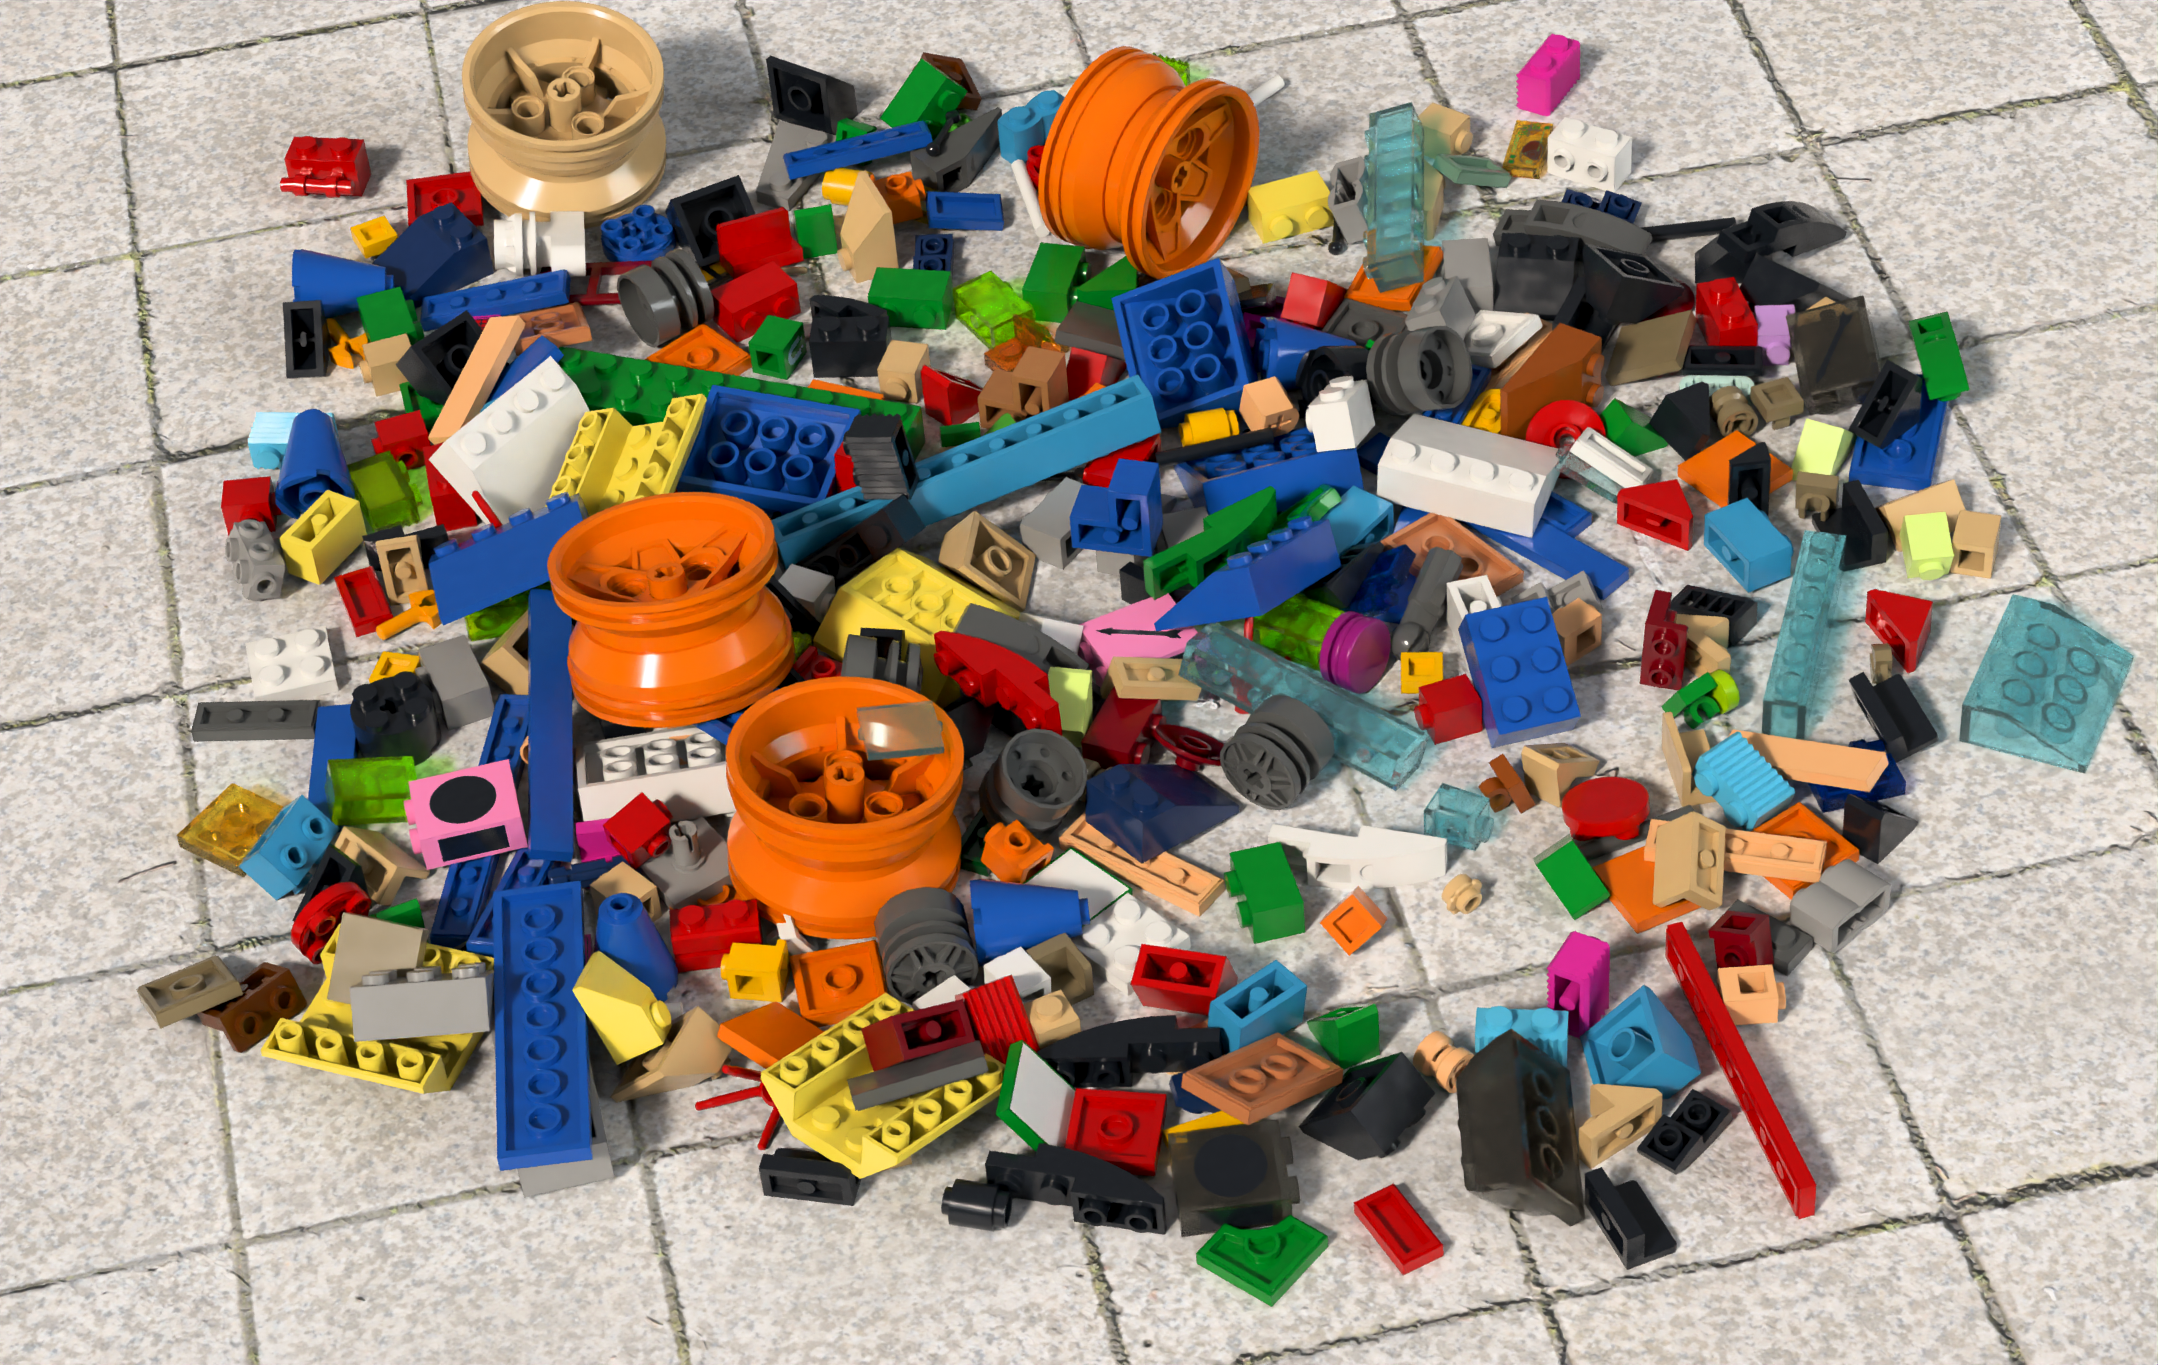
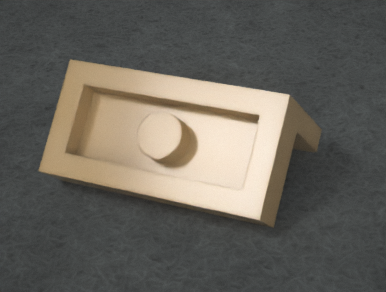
M1952 479L1877 506L1875 509L1882 522L1887 523L1896 550L1902 552L1899 534L1904 516L1946 512L1949 532L1952 533L1956 528L1959 511L1965 510L1955 480Z
M1113 656L1100 693L1102 698L1106 699L1115 686L1119 698L1197 701L1202 687L1191 659Z
M1672 712L1662 713V750L1681 806L1717 802L1712 796H1705L1699 791L1694 777L1691 775L1699 756L1711 749L1704 729L1679 733Z
M1692 811L1657 828L1653 887L1654 905L1663 908L1681 899H1686L1709 911L1722 906L1725 826Z
M344 826L334 845L362 866L369 897L379 905L391 906L405 876L427 879L430 870H427L426 867L377 831Z

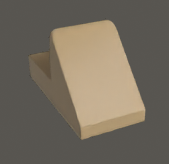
M411 535L376 541L390 606L410 603L409 594L429 590L419 536Z
M1677 614L1676 623L1686 625L1689 628L1685 667L1698 678L1707 672L1711 673L1718 669L1730 675L1731 655L1727 651L1729 620L1725 617Z
M1566 743L1524 745L1521 752L1526 789L1529 793L1556 807H1562V799L1569 791L1572 781H1575L1576 777L1594 776L1600 761Z
M1607 1084L1591 1085L1590 1113L1592 1117L1579 1128V1159L1592 1169L1649 1133L1662 1117V1093L1654 1088Z

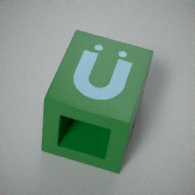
M771 315L766 317L748 343L753 373L784 380L789 379L807 353L803 322Z

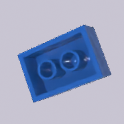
M1547 597L1466 614L1458 631L1474 688L1482 700V717L1491 748L1573 730L1581 718V714Z

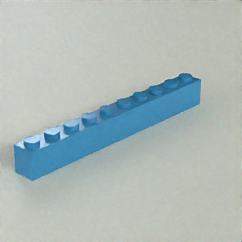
M1137 374L916 462L915 465L920 479L911 500L908 501L926 527L948 517L957 516L963 511L983 503L995 501L1001 496L1023 487L1032 486L1038 481L1058 473L1067 472L1093 459L1107 456L1111 452L1133 443L1142 442L1148 437L1161 433L1152 395ZM856 486L771 520L775 532L778 558L784 570L786 571L791 564L796 565V563L893 500H864V494L861 493L862 487Z

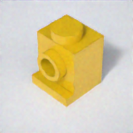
M777 939L776 946L732 943L730 953H724L721 961V978L728 982L730 998L771 1002L783 1001L791 972L786 940Z

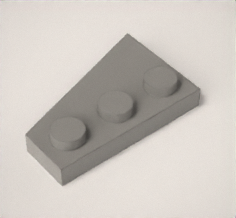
M779 120L756 189L757 202L775 208L784 207L787 211H790L823 172L790 180L782 155L835 142L836 135Z

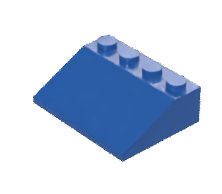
M1219 258L1111 298L1129 378L1138 374L1151 393L1160 429L1179 427V423H1184L1185 414L1217 408H1224L1225 411L1234 410L1237 418L1242 417L1239 407L1243 386L1259 380L1235 281Z
M712 385L707 397L702 424L677 484V492H709L729 495L748 501L759 508L780 511L782 516L836 495L834 454L843 442L844 434L850 429L854 417L859 414L861 415L860 409Z
M1307 427L1291 430L1287 434L1274 437V443L1173 465L1194 508L1205 506L1208 516L1269 486L1276 490L1277 512L1285 511L1323 483L1335 488L1340 497L1353 485L1364 490L1357 449L1350 448L1317 452L1313 432L1310 433Z
M568 492L558 494L545 502L547 507L532 512L531 508L520 510L508 517L509 523L497 528L494 527L493 523L474 530L471 533L473 538L458 544L456 539H453L435 547L434 551L436 554L431 555L428 565L439 617L443 626L550 581L547 562L554 545L567 531L590 517L580 494L577 493L570 497Z
M1311 516L1293 519L1287 522L1288 528L1268 533V540L1248 545V552L1228 557L1226 559L1227 565L1209 575L1154 623L1156 631L1262 616L1340 568L1341 563L1329 519L1314 522Z

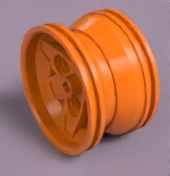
M1117 47L1102 54L1082 72L1068 91L1056 113L1046 139L1038 180L1040 212L1046 227L1055 237L1076 246H1083L1085 249L1102 251L1123 246L1128 261L1137 271L1158 280L1206 263L1221 248L1232 231L1246 202L1248 191L1253 181L1259 151V121L1252 99L1244 90L1213 78L1201 79L1186 86L1173 67L1166 64L1161 58L1134 47Z
M676 492L659 494L627 501L600 511L575 525L558 540L549 554L547 569L556 604L565 614L577 620L569 639L567 666L574 696L585 710L600 719L625 726L643 728L678 727L710 721L737 712L765 697L780 685L794 664L795 645L791 623L782 603L765 586L774 574L779 558L772 521L762 509L743 499L718 493Z
M824 677L798 682L778 689L750 706L734 724L726 745L727 786L736 809L728 830V871L732 884L742 900L757 899L759 915L775 925L776 923H787L783 914L792 916L799 933L803 935L827 939H863L876 937L874 921L879 909L890 898L906 890L922 887L940 888L952 893L961 869V831L953 810L962 789L964 766L962 738L952 719L937 704L911 689L891 682L863 677Z

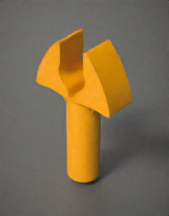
M327 319L330 338L337 345L328 349L331 362L341 367L354 369L352 356L349 353L359 354L365 360L362 345L369 343L366 333L350 338L335 319Z
M423 590L409 594L411 608L378 625L376 633L379 638L386 640L418 622H427L433 629L437 628L442 622L439 617L434 590Z

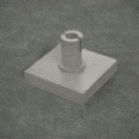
M703 817L692 822L687 820L678 822L679 829L675 824L671 826L669 836L672 842L669 848L657 858L650 857L635 870L657 886L659 898L669 909L670 907L679 909L688 905H698V899L701 898L706 901L723 892V885L727 884L729 888L733 886L728 871L727 843Z

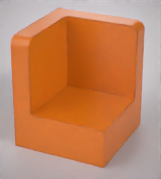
M1357 886L1323 917L1320 924L1350 956L1383 927L1387 917L1366 893Z

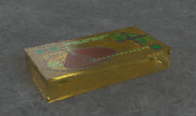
M1517 120L1503 162V169L1509 172L1512 177L1540 179L1548 153V136L1553 131V124Z

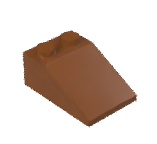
M1559 323L1501 389V435L1526 441L1527 428L1533 416L1541 408L1555 401L1574 400L1584 403L1590 408L1598 407L1604 395V386L1601 385V371L1605 361L1604 355H1601L1602 337Z

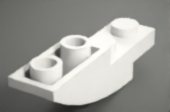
M1272 824L1268 835L1269 844L1281 842L1291 870L1307 872L1308 886L1336 889H1355L1357 886L1361 889L1397 887L1444 876L1448 869L1447 838L1361 825L1358 837Z

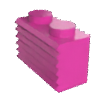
M1551 34L1516 74L1518 77L1516 80L1518 83L1516 86L1518 89L1516 92L1518 95L1516 106L1519 109L1542 116L1551 115L1557 104H1560V100H1563L1567 92H1570V88H1573V84L1580 80L1579 41L1566 38L1563 35Z
M1573 931L1546 968L1549 971L1547 973L1549 977L1547 979L1549 983L1547 985L1549 989L1547 991L1549 995L1547 1007L1553 1010L1569 1011L1568 1035L1580 1039L1581 1035L1594 1026L1597 1021L1601 1020V1015H1605V1009H1609L1610 947L1607 942L1601 941L1596 937Z

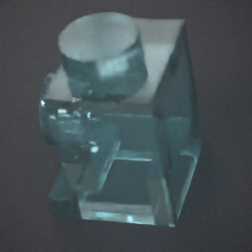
M1442 783L1424 809V835L1447 838V842L1452 845L1476 851L1480 843H1486L1492 834L1494 819L1490 817V798Z

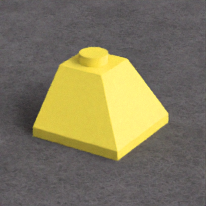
M601 951L591 954L572 991L616 1065L663 1045L672 1027L671 1015L665 1003L661 1000L657 1001L648 986Z

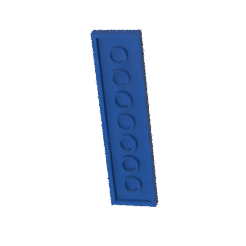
M581 881L493 891L496 1120L499 1169L504 1171L593 1160L588 1016L572 991L586 965L584 904Z

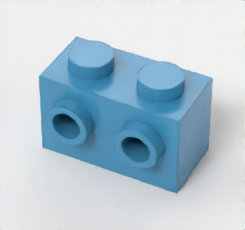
M1748 498L1705 514L1704 546L1748 593L1790 576L1791 557L1794 554L1790 539L1785 534H1781L1772 525L1766 513L1762 510L1759 511Z
M301 795L280 810L238 867L275 900H278L290 891L297 894L311 880L313 875L309 872L310 868L314 863L316 865L320 864L328 845H332L330 841L340 828Z
M1275 960L1211 1001L1207 1028H1220L1225 1055L1277 1032L1283 1035L1303 1022L1307 985L1278 960Z

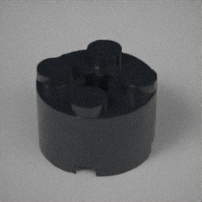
M1322 346L1317 349H1311L1304 354L1296 373V387H1302L1303 400H1298V404L1305 418L1309 404L1319 395L1321 390H1324L1330 384V380L1343 376H1352L1354 381L1367 380L1368 349L1362 346ZM1369 389V395L1374 416V413L1378 408V404L1373 399Z
M400 672L394 677L383 678L370 684H362L354 689L350 715L360 754L367 763L375 766V761L386 764V769L402 770L419 765L432 755L431 749L436 742L439 745L441 741V729L432 692L427 685L417 680V676L414 673Z

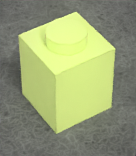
M1946 512L1904 516L1899 535L1907 578L1920 577L1923 580H1934L1949 574L1954 553Z

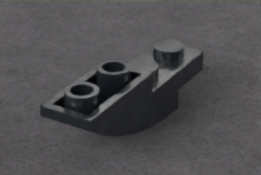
M1781 201L1752 208L1748 221L1720 231L1717 244L1729 252L1734 259L1745 264L1753 261L1756 253L1764 257L1782 250L1794 257L1845 238L1847 232L1814 206L1803 202Z
M1176 1015L1128 1019L1094 1027L1061 1039L1037 1051V1054L1073 1088L1132 1087L1133 1073L1184 1072L1224 1056L1220 1028L1178 1029Z
M1043 1143L1038 1144L1035 1157L989 1151L985 1163L987 1183L1001 1185L1002 1190L1012 1192L1013 1199L1045 1202L1050 1205L1072 1206L1074 1222L1086 1223L1091 1226L1128 1229L1138 1233L1149 1232L1165 1235L1167 1225L1164 1197L1141 1179L1110 1162L1086 1153Z

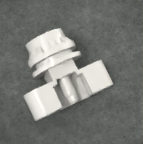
M529 211L530 220H522V213H514L505 220H494L495 269H506L516 276H524V269H531V276L537 275V267H551L552 272L565 269L570 277H586L584 211H550V222H536L535 211Z

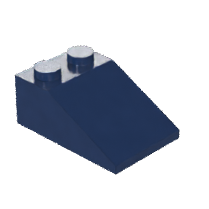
M452 202L419 216L372 263L386 267L387 275H394V288L401 287L405 301L412 299L415 309L422 306L424 297L459 290L494 273L487 238Z
M1118 764L1086 781L1085 821L1141 864L1239 813L1238 804L1194 772L1184 769L1177 764Z

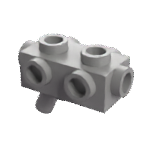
M251 519L234 522L233 529L230 531L229 538L226 539L225 543L226 559L228 562H232V573L235 575L237 583L242 584V595L246 599L262 601L264 599L280 598L285 569L280 539H273L265 522Z

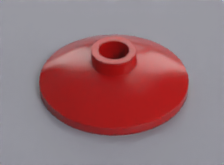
M1560 400L1544 406L1533 416L1527 428L1526 441L1566 450L1567 458L1558 478L1570 479L1579 477L1594 467L1571 453V448H1562L1560 441L1564 437H1572L1576 441L1587 427L1592 428L1605 438L1606 432L1601 418L1592 408L1578 401Z

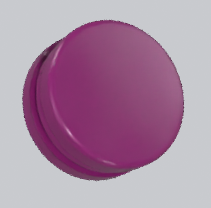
M1347 611L1338 616L1329 627L1322 642L1319 667L1324 681L1329 685L1344 688L1356 694H1362L1375 686L1386 668L1391 648L1390 632L1387 625L1380 619L1363 616L1364 614L1355 611Z

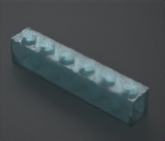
M1412 102L1369 113V130H1365V140L1369 154L1364 156L1368 172V179L1364 180V190L1368 199V205H1364L1363 211L1368 230L1363 231V240L1367 250V256L1363 257V268L1367 278L1374 279L1380 293L1424 281V127Z
M1807 530L1804 532L1763 699L1762 734L1805 740L1844 575L1845 535Z
M1217 622L1207 624L1186 643L1178 674L1180 677L1250 714L1265 699L1273 695L1290 696L1305 703L1317 712L1328 726L1334 739L1335 753L1332 757L1379 783L1397 791L1420 767L1429 734Z

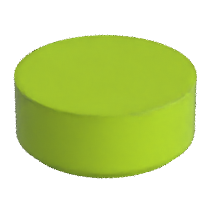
M1720 669L1709 673L1718 686L1707 696L1713 698L1719 705L1720 711L1718 714H1724L1736 708L1739 704L1740 694L1734 679L1727 672Z

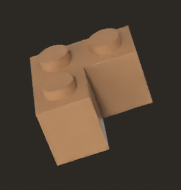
M1028 346L1013 372L995 369L978 396L981 428L990 429L1005 413H1009L1017 423L1069 402L1065 353Z

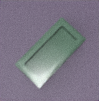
M1437 154L1432 165L1455 184L1507 188L1512 177L1509 172L1486 157Z

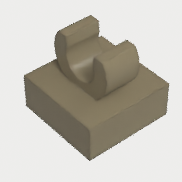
M1788 377L1751 386L1750 399L1766 423L1772 421L1773 430L1789 427L1790 416L1801 414L1804 411V400Z
M1798 471L1795 509H1798L1799 518L1804 519L1806 510L1821 512V521H1827L1830 510L1837 509L1839 476Z

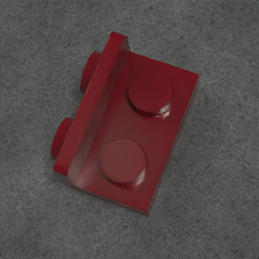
M1655 590L1645 622L1640 684L1679 691L1683 685L1689 628L1686 625L1676 623L1677 611L1670 610L1672 592Z

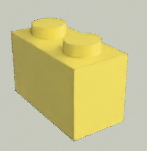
M1317 170L1253 186L1248 191L1247 196L1248 219L1263 244L1333 226L1334 218L1328 206L1330 191Z
M326 490L279 538L288 573L321 585L363 542L362 536L367 535L360 502Z

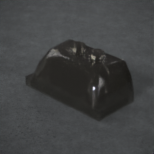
M1510 1029L1497 1036L1473 1056L1457 1077L1458 1128L1461 1136V1165L1464 1172L1465 1188L1480 1199L1501 1209L1529 1216L1554 1215L1571 1227L1585 1219L1570 1070L1513 1029Z

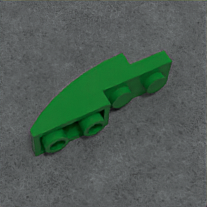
M1948 311L1909 321L1912 341L1929 399L1950 401L1960 397L1961 392L1969 391L1968 381Z
M1269 486L1203 518V532L1143 560L1146 592L1156 600L1187 584L1196 588L1213 572L1227 565L1226 559L1228 557L1248 552V545L1266 540L1267 534L1272 531L1277 522L1276 490Z

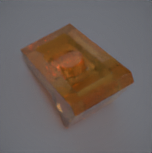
M1013 314L1015 337L985 352L984 360L985 365L993 372L995 369L1013 372L1028 346L1067 353L1070 350L1068 346L1054 342L1056 334L1048 327L1018 314Z

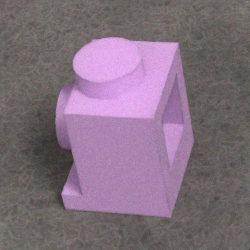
M1794 304L1755 306L1754 317L1758 323L1757 346L1762 347L1763 366L1789 365L1790 349H1793L1791 337L1797 348Z

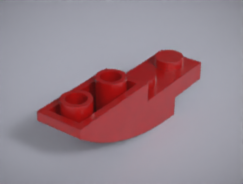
M939 631L934 634L936 646L934 661L943 675L952 677L967 696H973L986 708L999 701L1004 709L1013 711L1021 718L1028 730L1033 728L1051 730L1063 736L1059 703L1050 695L1047 673L1017 653L986 640L947 631Z

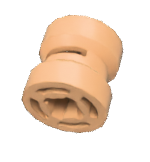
M1435 1031L1426 1036L1419 1044L1413 1057V1066L1425 1076H1434L1437 1084L1448 1093H1455L1465 1087L1471 1080L1477 1067V1058L1466 1048H1456L1453 1040L1442 1031Z

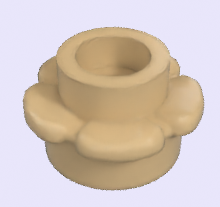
M1460 874L1454 877L1445 886L1441 896L1442 900L1447 904V910L1452 914H1457L1460 911L1463 914H1469L1474 911L1482 900V895L1480 894L1482 883L1479 879L1472 880L1467 874Z

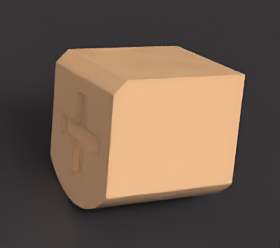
M1274 376L1243 386L1239 412L1251 431L1271 427L1273 436L1277 437L1289 433L1296 426L1299 420V412L1277 377Z

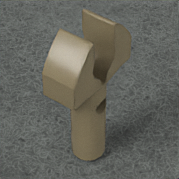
M1888 643L1871 644L1870 672L1872 684H1878L1892 677L1893 657Z

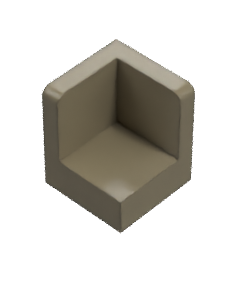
M1066 933L1059 934L1026 950V953L1051 977V993L1061 989L1071 1006L1094 995L1092 966Z

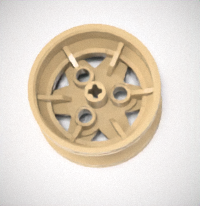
M553 1L533 4L512 11L492 22L475 38L465 55L462 66L464 103L472 121L467 143L469 167L477 189L494 208L508 217L514 213H522V220H530L529 211H535L536 222H550V211H584V229L601 226L606 220L616 219L631 213L635 207L642 205L653 194L663 177L667 155L665 128L659 115L664 98V68L658 47L640 25L627 16L600 5L577 1Z

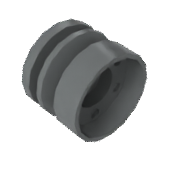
M676 248L669 251L664 257L659 256L655 258L651 263V267L642 264L618 277L617 291L623 311L631 327L648 346L655 348L677 337L680 334V328L690 331L697 324L706 323L714 317L715 308L708 283L693 258L682 249Z
M1433 326L1414 331L1385 334L1374 342L1369 351L1366 365L1367 384L1373 399L1381 410L1392 416L1455 408L1464 401L1470 390L1472 380L1471 357L1466 343L1460 335L1447 326Z
M848 634L841 676L883 680L901 685L920 694L923 677L920 644L909 643L905 661L898 660L899 641L893 640L888 648L886 658L878 657L876 638Z
M1273 695L1265 699L1249 716L1246 724L1240 726L1234 736L1226 741L1220 751L1221 766L1233 787L1250 802L1265 809L1282 810L1291 806L1298 795L1306 789L1309 781L1315 779L1330 762L1335 753L1334 739L1322 718L1305 703L1290 696Z
M1033 728L1017 733L1005 745L997 760L983 777L978 790L980 808L987 822L992 826L999 822L1008 826L1017 819L1038 840L1047 838L1059 827L1069 810L1073 808L1082 796L1087 781L1086 764L1079 750L1066 737L1051 730Z
M916 888L906 890L890 898L879 909L874 921L880 955L882 956L888 989L898 1000L913 1005L912 1002L954 975L968 987L973 985L978 974L977 957L972 938L970 937L964 905L956 895L940 888Z

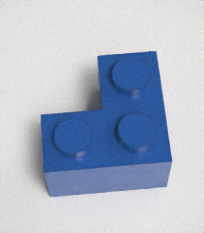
M1119 458L1108 488L1081 484L1069 517L1072 548L1152 557L1163 526L1159 463Z

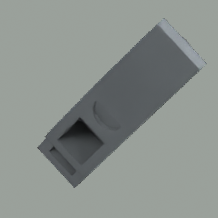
M1536 200L1532 210L1506 209L1493 233L1496 246H1500L1502 233L1579 237L1580 262H1583V248L1585 244L1645 255L1652 241L1651 233L1616 216L1575 204L1548 200Z
M973 603L966 606L953 630V633L980 638L1015 652L1047 674L1050 667L1086 670L1089 665L1070 649L1034 627L1006 614ZM1092 681L1094 721L1106 699H1103L1101 696V688Z

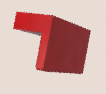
M784 207L724 222L716 226L720 264L733 279L772 261L779 267L804 261L802 247L791 237L789 214Z

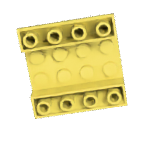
M703 394L672 398L663 422L632 426L615 408L585 412L579 422V428L571 447L565 455V461L558 478L552 486L549 499L564 492H568L569 497L579 493L589 516H592L609 507L634 499L674 493L700 430L707 398Z
M897 548L838 589L813 639L815 647L843 663L848 634L860 635L861 627L902 630L901 661H905L909 643L920 644V658L923 668L920 694L943 710L960 697V685L949 675H943L934 661V653H936L934 634L939 631L953 632L966 606L970 603L993 609L1019 620L1020 612L931 559Z
M339 923L320 954L326 980L300 1022L280 1018L261 1048L262 1056L423 1094L450 1091L484 1032L354 1042L351 1005L327 999L341 925ZM427 943L423 967L441 966V973L443 974L452 973V969L459 968L458 965L484 962L486 963V970H494V958Z
M888 993L882 994L761 1072V1080L792 1136L831 1161L843 1164L859 1179L898 1165L1000 1096L1006 1066L990 1055L985 1054L989 1070L987 1073L861 1111H855L847 1080L874 1072L861 1029L890 1016L915 1011Z

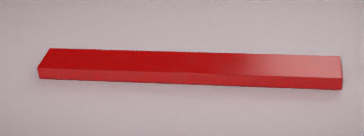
M1683 922L1667 925L1665 957L1795 1216H1798L1799 1219L1814 1216L1816 1183Z

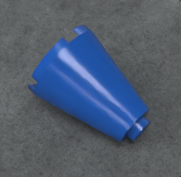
M304 249L294 250L292 258V287H294L295 299H293V302L321 300L326 319L358 312L359 308L356 297L394 288V275H387L386 267Z
M1261 317L1260 322L1265 325V328H1257L1253 360L1256 372H1260L1261 380L1275 376L1279 379L1285 391L1302 389V387H1296V373L1299 363L1306 352L1322 346H1356V342L1278 318Z
M317 409L305 410L293 419L275 489L276 505L281 512L294 519H299L300 514H304L326 490L355 499V488L332 418Z
M987 879L970 880L973 925L979 967L1019 947H1022L1026 952L1027 949L1062 933H1066L1069 938L1083 934L1082 925L1090 924L1088 898L1079 899L1078 890Z
M618 893L606 898L600 904L598 910L593 953L601 951L648 986L657 1001L665 1002L668 999L667 993L673 986L676 988L678 984V969L672 954L643 903L637 896L629 893Z

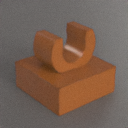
M1504 754L1488 762L1496 777L1486 779L1478 787L1494 813L1505 809L1511 800L1521 814L1535 805L1524 783Z

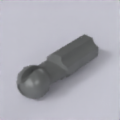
M1434 547L1427 554L1408 597V605L1400 624L1390 635L1391 652L1400 661L1401 652L1429 651L1430 636L1438 618L1442 617L1447 605V583L1457 581L1463 569L1462 558L1452 550Z

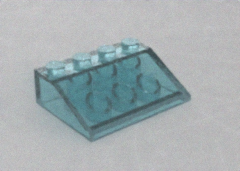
M2013 594L1962 704L1959 741L2085 774L2133 663L2134 656L2058 606Z

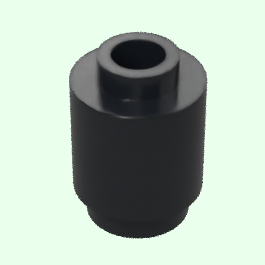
M956 1179L953 1187L947 1186L944 1190L941 1212L948 1215L950 1225L993 1232L996 1227L1006 1229L1012 1210V1192L1002 1190L1001 1185Z

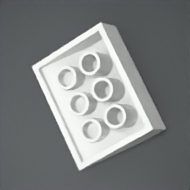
M550 356L448 438L428 460L486 525L491 523L472 497L473 491H478L504 525L510 522L508 519L510 515L520 510L531 508V511L535 512L546 506L545 502L550 497L552 486L557 480L565 461V455L570 449L579 428V422L584 413L590 410L577 385Z
M1413 414L1390 438L1380 459L1377 475V496L1393 504L1532 538L1567 458V451Z
M694 725L575 744L578 792L584 822L613 817L641 792L652 802L656 799L660 800L673 816L671 822L685 820L692 822L700 817L705 819L706 816L718 814L733 817L736 812L727 786L726 745ZM691 735L686 739L677 741L669 739V737ZM679 757L688 764L680 765Z

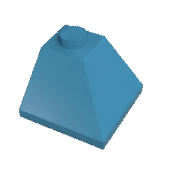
M1645 985L1641 986L1580 1036L1593 1084L1654 1088L1662 1093V1100L1671 1098L1702 1073L1692 1039L1655 993Z

